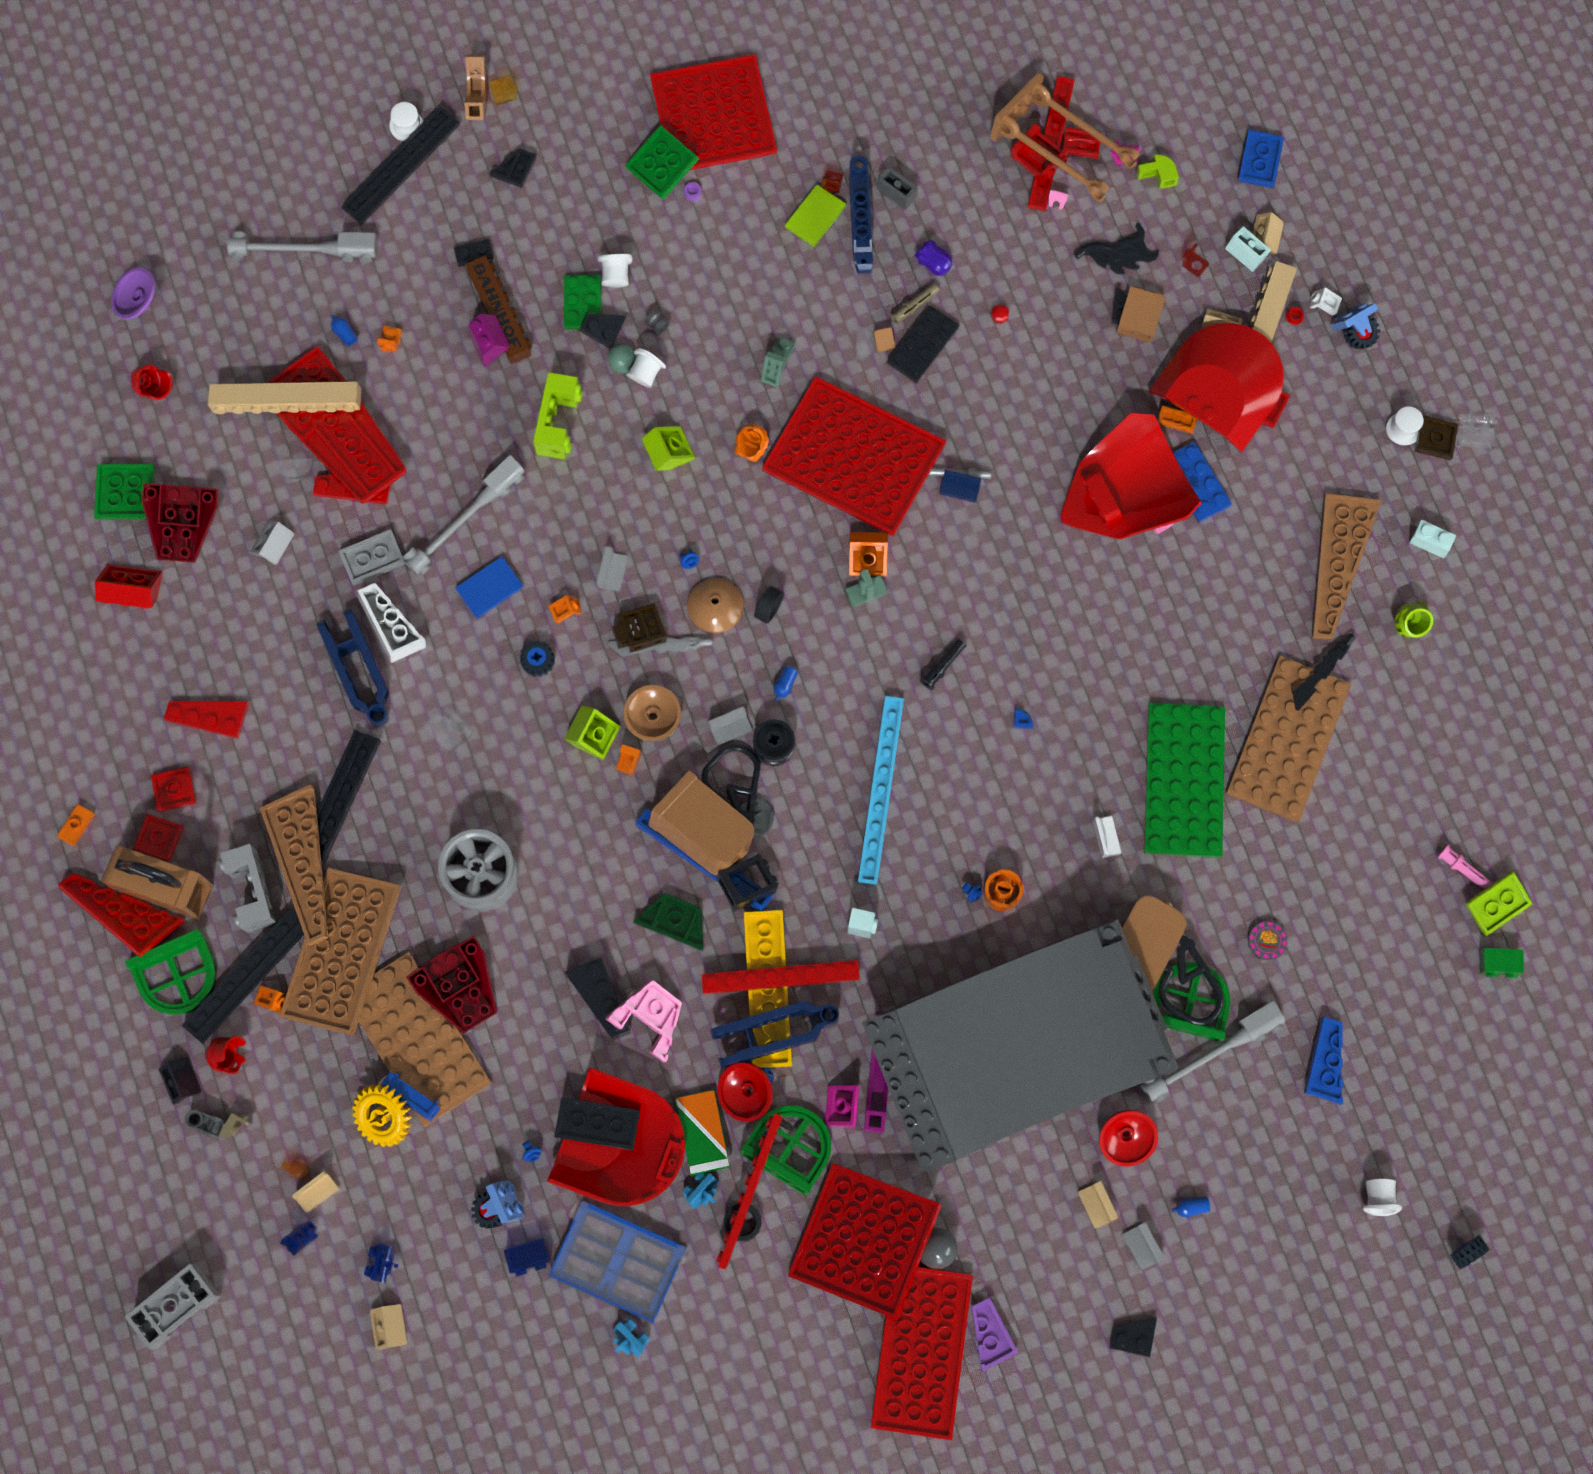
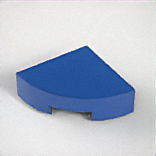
M1015 708L1014 728L1033 729V722L1028 714L1022 709Z

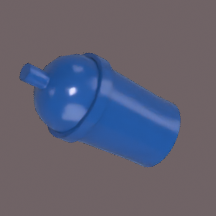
M331 315L332 332L341 339L346 347L353 345L358 340V337L348 324V321L342 317L335 318L334 315Z
M785 666L774 683L773 691L776 695V701L787 697L791 693L792 686L798 675V671L794 668Z
M1207 1196L1182 1198L1177 1203L1176 1208H1172V1212H1177L1182 1217L1190 1218V1216L1210 1212V1202Z

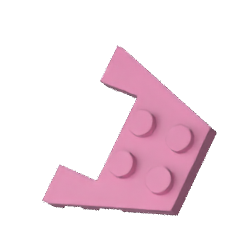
M649 980L606 1016L605 1019L616 1028L622 1029L629 1016L633 1014L659 1034L649 1053L661 1062H666L668 1059V1048L673 1040L671 1038L673 1029L676 1027L682 1002L655 981Z

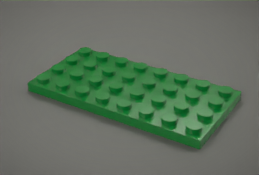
M1166 703L1148 704L1144 854L1222 858L1225 707Z

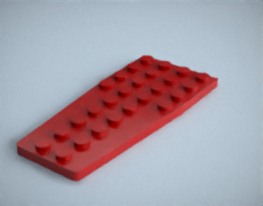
M316 346L266 383L347 381L320 348ZM362 402L360 410H354L353 412L336 410L335 412L317 411L310 413L299 411L298 413L280 411V413H276L289 430L362 504L371 500L407 472L406 467Z

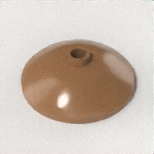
M711 578L700 582L693 588L688 597L687 610L691 621L699 629L708 633H723L732 629L740 621L744 611V601L741 592L733 583L721 578ZM714 599L719 601L717 604L712 603Z
M647 685L635 690L628 697L624 706V721L628 730L637 738L649 742L660 741L669 737L677 729L681 719V707L676 696L667 688L658 685ZM651 714H655L657 716L655 719L649 718Z

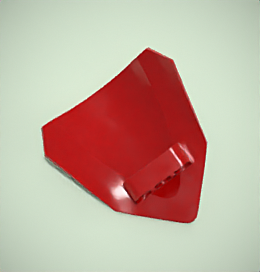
M1129 413L1079 463L1061 512V521L1063 524L1073 528L1122 540L1142 532L1186 520L1202 503L1179 466L1155 415Z

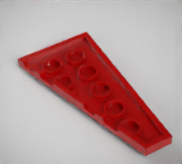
M74 872L58 883L60 890L139 957L143 956L184 924V918L171 916L165 910H157L150 907V904L124 893H116L112 888L97 885L95 881Z

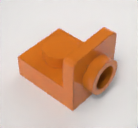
M384 325L381 337L377 338L379 348L385 352H397L402 329Z
M565 595L548 606L555 623H560L574 614L579 615L582 613L580 609L581 604L574 596Z
M260 985L253 1004L280 1014L286 994Z

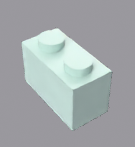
M1244 226L1232 237L1225 248L1252 272L1263 263L1271 251L1270 248Z
M1421 520L1416 526L1409 543L1445 558L1451 549L1456 535Z
M852 908L847 933L870 938L871 933L875 934L878 919H875V913Z

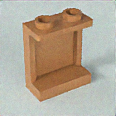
M1130 286L1117 333L1152 343L1166 296L1159 292H1149L1141 287Z

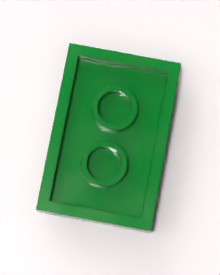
M601 275L564 276V330H579L586 314H601Z

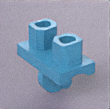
M710 1173L698 1174L695 1177V1180L700 1183L698 1187L693 1189L688 1185L682 1191L686 1201L696 1210L700 1204L705 1206L709 1201L715 1204L716 1200L713 1196L717 1193L715 1187L719 1184V1181Z
M630 1318L623 1323L619 1322L613 1329L617 1336L613 1341L618 1345L615 1352L618 1354L622 1350L626 1355L632 1352L638 1358L645 1350V1346L650 1339L643 1332L637 1338L631 1334L637 1326Z

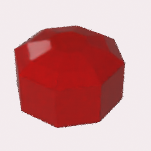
M998 304L993 307L991 313L993 321L1000 324L1006 322L1009 316V310L1006 305Z

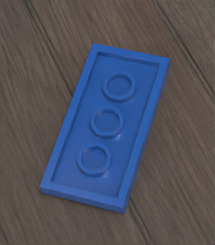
M1195 442L1173 452L1184 475L1202 503L1193 512L1198 523L1231 507V501Z

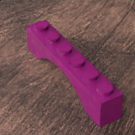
M876 1011V1014H875V1015H878V1014H881V1013H884V1012ZM872 1049L864 1132L884 1134L888 1086Z

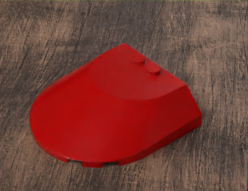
M1235 323L1214 324L1195 332L1181 345L1152 385L1149 393L1168 400L1228 440L1242 454L1280 398L1284 381L1283 365L1273 344L1255 329Z
M589 1068L578 1100L640 1110L634 1150L563 1139L547 1182L614 1206H635L648 1202L659 1196L671 1185L682 1166L685 1153V1139L680 1119L668 1102L654 1091Z

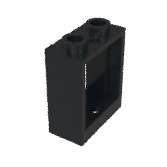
M760 854L718 872L717 881L734 912L775 894L778 888L777 878L775 875H771L767 860L763 859ZM757 865L768 886L741 898L730 876Z

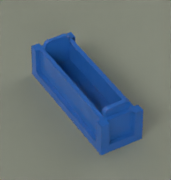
M390 1072L382 1082V1087L389 1085L388 1092L396 1089L394 1092L395 1097L402 1094L399 1099L401 1102L407 1100L405 1103L407 1106L432 1122L440 1111V1108H438L439 1102L436 1100L433 1103L399 1079V1073L393 1074Z

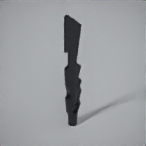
M1349 634L1345 640L1336 643L1335 648L1330 649L1327 656H1323L1322 663L1315 666L1316 673L1292 691L1295 710L1299 711L1317 691L1314 687L1321 679L1326 680L1335 668L1337 661L1343 659L1351 643L1356 639L1353 634Z

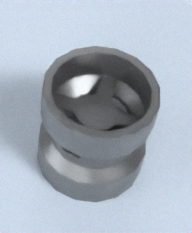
M655 309L648 314L644 324L652 327L657 335H661L668 328L670 321L665 317L662 318L661 313Z

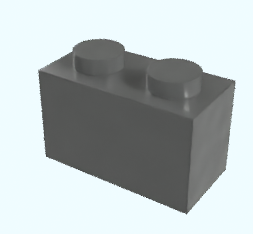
M890 167L880 176L877 183V190L905 210L917 198L918 187Z

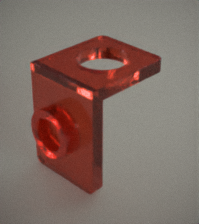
M826 171L825 176L822 177V188L828 192L840 193L843 174Z
M1195 243L1191 249L1188 248L1185 251L1182 267L1195 276L1200 277L1209 266V262L1195 253L1198 246ZM1194 261H1199L1202 264L1200 270L1193 269L1192 263Z

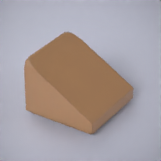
M891 327L873 332L877 353L896 349Z

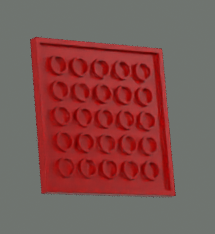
M755 54L650 74L660 125L699 158L690 170L777 154V147Z
M832 1163L788 1277L898 1320L942 1204Z

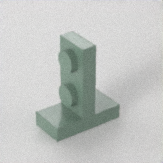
M778 337L772 351H768L765 356L761 382L779 387L782 372L795 348V342Z
M868 569L860 572L859 584L845 589L852 608L888 593L881 576L871 578Z

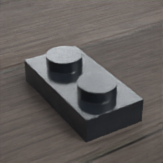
M489 239L454 248L458 267L465 266L466 263L485 255L487 260L494 258Z

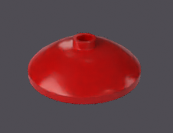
M739 1062L729 1066L720 1076L717 1089L718 1098L728 1115L738 1121L751 1122L766 1114L772 1103L773 1089L767 1074L760 1067L749 1062Z
M1123 1110L1113 1114L1105 1121L1099 1133V1146L1103 1155L1111 1163L1118 1166L1129 1167L1144 1162L1153 1154L1158 1143V1130L1155 1123L1147 1114L1138 1110ZM1127 1130L1128 1133L1123 1135L1122 1133Z

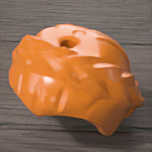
M750 423L745 425L736 435L734 452L740 457L747 458L749 461L757 462L768 447L769 437L766 430L758 424Z

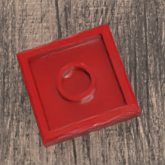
M189 766L151 774L157 812L197 804Z
M147 813L133 850L170 863L184 826Z

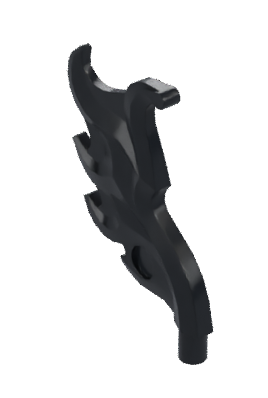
M1137 223L1135 228L1138 233L1135 236L1118 240L1116 245L1103 242L1087 243L1081 246L1080 250L1074 253L1076 259H1080L1084 255H1089L1100 267L1105 269L1109 265L1114 273L1122 275L1125 274V271L1121 270V267L1137 270L1140 267L1135 265L1137 261L1152 262L1157 259L1159 250L1153 253L1146 248L1144 242L1145 231L1140 223Z

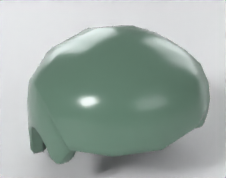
M626 343L612 346L607 356L611 369L617 373L629 372L636 359L633 348Z

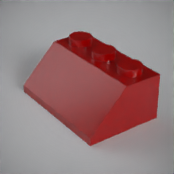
M106 564L95 580V601L103 602L104 604L113 603L121 604L125 607L136 606L142 609H151L158 598L162 571Z

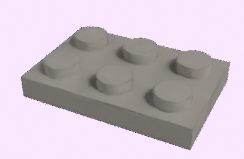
M391 529L338 551L353 586L405 565Z

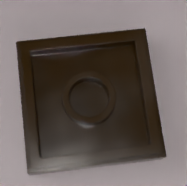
M1423 416L1424 421L1422 427L1418 430L1415 452L1447 460L1453 459L1458 424Z

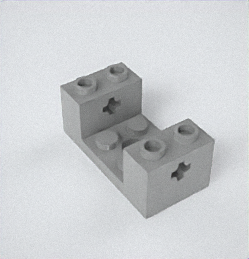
M247 844L220 853L219 865L226 875L228 874L232 879L247 875L249 882H252L254 889H251L254 900H257V902L235 908L234 920L236 925L240 926L241 930L243 929L247 933L274 926L277 923V918L258 851L251 844Z
M189 1264L128 1313L125 1318L147 1348L157 1350L172 1337V1331L199 1309H207L221 1295L198 1265ZM170 1300L174 1301L176 1305L172 1312H168L165 1309L166 1303Z

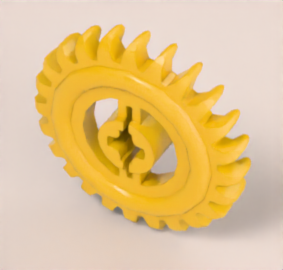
M375 1084L364 1087L362 1091L358 1092L357 1097L354 1098L355 1104L352 1105L354 1110L352 1116L356 1118L354 1124H358L357 1130L362 1131L361 1135L363 1137L367 1136V1141L371 1142L373 1140L376 1146L379 1143L382 1147L386 1145L392 1147L394 1144H399L410 1132L406 1128L412 1125V1123L406 1122L412 1118V1115H405L410 1108H403L407 1100L399 1102L402 1094L395 1097L394 1092L396 1089L388 1092L389 1085L383 1087L382 1090V1084H378L376 1087ZM372 1104H382L373 1110L369 1116V1109ZM392 1119L390 1128L380 1129L377 1127L385 1125Z

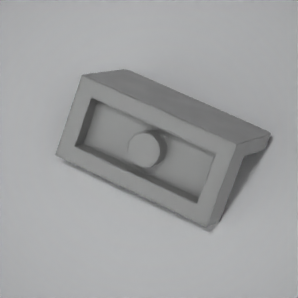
M269 520L250 552L276 565L294 533L278 521Z
M605 547L597 578L598 588L620 592L628 556L616 554L613 552V548Z
M744 706L708 721L718 746L752 732Z
M1146 1223L1122 1235L1141 1270L1165 1259Z

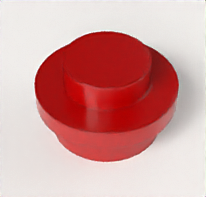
M1299 307L1288 309L1286 312L1287 322L1291 325L1301 324L1304 320L1302 309Z

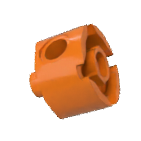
M998 870L988 877L984 885L983 896L985 903L996 911H1011L1020 902L1024 886L1016 873L1011 870Z

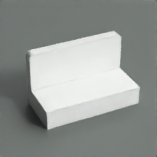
M1112 816L1104 818L1095 817L1092 822L1101 857L1106 858L1120 855L1121 849Z

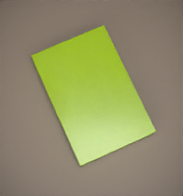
M816 185L785 224V228L815 247L846 208V203L819 185Z
M1510 871L1465 902L1466 907L1484 936H1488L1533 904L1513 871Z

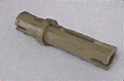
M931 283L909 302H904L900 309L891 314L892 320L899 324L907 316H912L916 309L940 292L939 287L935 283Z

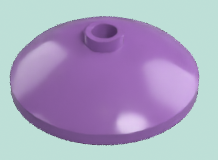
M136 267L121 276L111 296V307L116 316L124 320H130L141 315L149 307L155 294V279L152 273L145 268Z

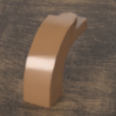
M466 54V120H484L487 97L484 55Z

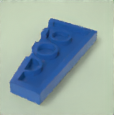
M1321 1017L1304 1089V1094L1340 1105L1343 1104V1079L1341 1067H1343V1059H1341V1048H1343L1342 1022Z

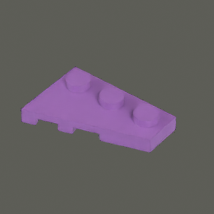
M990 1297L972 1306L979 1358L983 1372L1017 1354L1018 1351Z

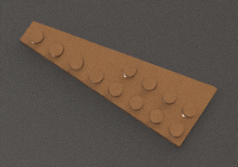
M1328 493L1324 496L1312 634L1314 639L1330 641L1333 639L1341 612L1381 505V500Z
M310 784L260 807V811L307 944L312 946L327 939L328 931L315 789Z

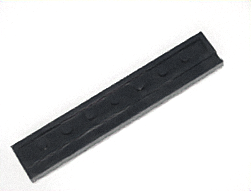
M439 106L357 189L341 208L362 226L460 126V122L456 121L451 114Z
M354 730L317 811L322 869L381 743L379 738L358 732L357 730Z
M290 908L181 1025L200 1043L204 1044L304 936L297 913Z

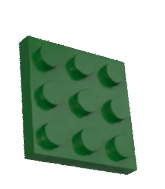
M660 125L625 167L664 200L696 164L699 158Z
M97 464L94 505L95 520H147L142 504L143 483L154 484V464Z

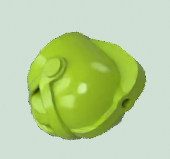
M1423 601L1402 605L1397 611L1394 620L1396 632L1403 637L1409 638L1422 637L1431 630L1433 625V616L1430 608Z

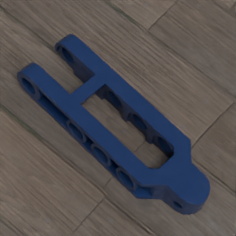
M857 155L851 158L849 164L853 260L857 274H870L873 270L868 162L865 157ZM861 162L864 166L862 168H855L854 163Z
M352 609L343 611L353 638L336 645L326 621L322 620L316 623L353 708L366 713L373 726L380 727L385 725L389 719L385 708L389 691ZM357 650H360L378 692L376 699L369 703L361 701L342 657Z
M802 1001L710 1029L713 1040L745 1031L750 1048L735 1052L734 1055L718 1058L721 1068H726L735 1063L751 1061L817 1040L822 1029L833 1026L838 1022L839 1011L831 1004L816 1007L807 1001ZM802 1014L809 1016L812 1026L810 1032L798 1036L795 1034L791 1038L781 1041L774 1040L771 1044L758 1047L753 1031L754 1028Z

